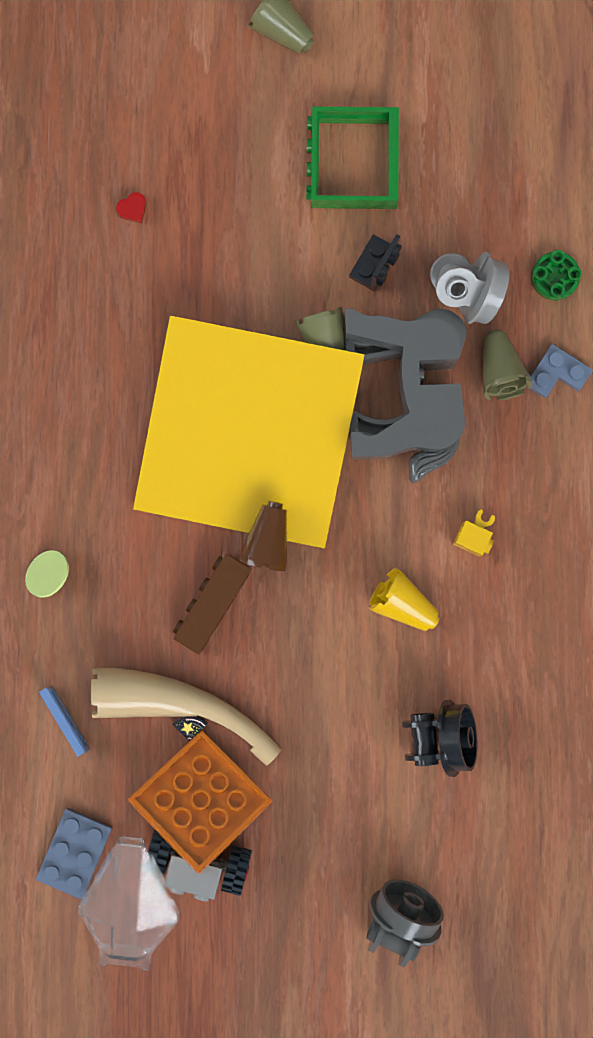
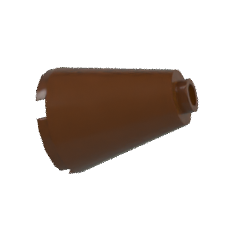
M268 501V505H262L239 553V562L259 568L261 566L267 567L269 570L286 571L287 510L282 508V503Z

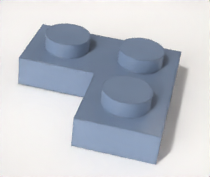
M552 344L530 376L533 383L530 390L545 399L559 379L579 392L593 370Z

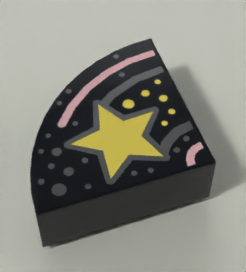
M190 716L180 718L172 725L190 742L208 723L201 718Z

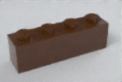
M227 554L223 558L220 556L217 558L212 567L215 572L210 579L205 578L199 588L202 591L197 600L192 599L186 609L189 613L184 621L180 619L173 630V633L176 634L173 639L198 655L204 650L252 571Z

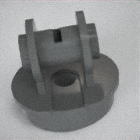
M396 879L387 881L381 890L376 891L372 895L369 908L374 919L366 936V939L370 940L368 951L374 953L378 945L400 955L398 965L404 968L409 960H415L421 946H430L439 940L442 933L440 924L444 918L443 909L439 902L425 889L414 883Z

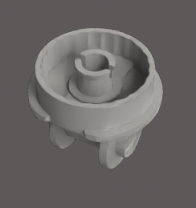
M489 252L482 253L473 265L460 254L448 253L442 255L433 263L430 270V278L436 288L439 300L447 306L459 307L465 318V323L478 322L487 324L497 314L504 300L509 282V267L507 263L491 258Z

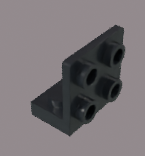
M373 234L349 274V278L372 291L376 289L377 285L382 287L388 276L389 265L394 266L399 258V252L402 248V245L399 244L401 236L396 234L390 244Z

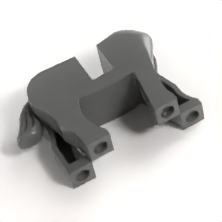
M346 308L344 312L345 351L364 354L363 365L399 359L398 387L403 415L387 420L373 419L353 411L349 428L351 460L389 459L400 453L415 452L416 454L410 457L408 466L410 482L417 483L428 473L444 466L454 456L465 428L461 384L422 385L424 383V371L449 370L455 367L466 339L465 324L458 315L447 309H433L413 321H403L382 315L368 316L355 311L353 308Z

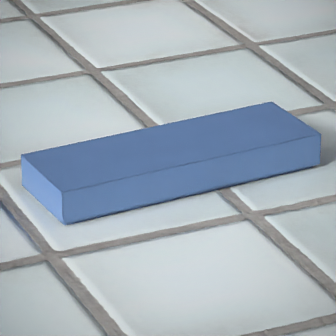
M51 686L39 692L77 757L89 750L88 744L55 689Z

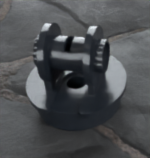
M444 700L440 706L438 718L434 717V713H417L410 715L411 720L402 721V727L411 728L413 738V752L405 754L406 761H415V766L438 765V760H441L443 769L449 777H456L461 771H472L474 769L478 750L477 729L473 712L468 704H455L452 700ZM436 726H438L440 751H438Z

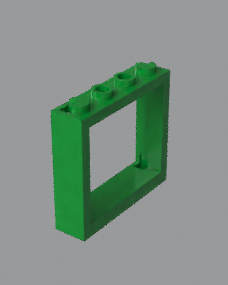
M312 106V116H307V130H312V139H307V154H312V162H307V177H311V185H306V200H311V208L397 209L399 107ZM319 123L388 124L387 196L318 195Z

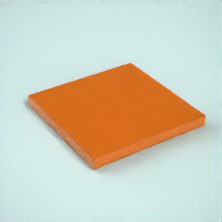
M201 730L128 798V802L199 875L272 803V799Z

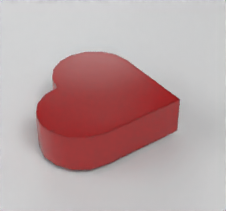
M134 192L127 199H122L117 203L116 211L122 219L142 223L146 201L141 193Z

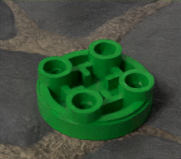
M554 250L541 256L535 263L531 273L532 285L536 292L543 298L553 301L563 300L572 295L582 277V271L577 262L562 250Z

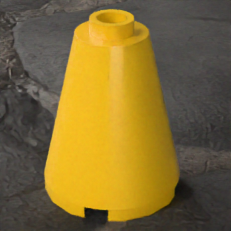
M394 568L388 572L386 576L389 579L385 583L382 581L379 583L370 599L369 604L371 607L369 609L377 614L423 631L434 629L440 619L438 617L439 611L401 570Z

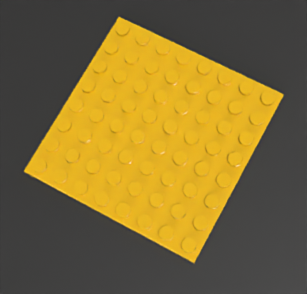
M170 316L133 509L249 533L262 505H268V501L282 503V508L287 510V541L325 549L364 354Z

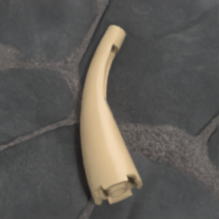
M115 667L92 668V674H98L97 679H91V705L97 706V712H92V718L190 717L198 715L221 724L242 737L252 746L250 751L266 766L282 750L247 716L230 704L202 689L179 680L138 670Z

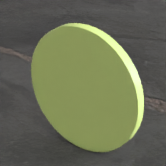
M54 550L38 555L31 562L26 573L25 582L28 591L41 598L55 594L64 585L68 577L69 564L66 557Z

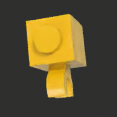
M481 509L475 515L474 524L469 521L462 523L453 545L479 557L484 552L488 554L494 540L491 539L493 533L484 528L489 527L495 521L494 515L490 516L488 522L482 521L481 515L483 510Z

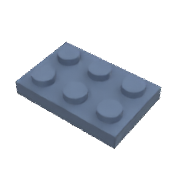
M66 808L36 880L82 900L113 827Z

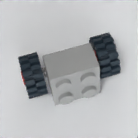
M154 830L144 870L165 875L171 857L164 884L165 887L169 888L170 892L183 895L184 892L194 894L195 899L201 901L214 900L223 871L225 876L221 891L241 896L244 881H246L250 867L249 862L252 850L233 845L228 864L225 862V859L217 857L198 875L166 840Z

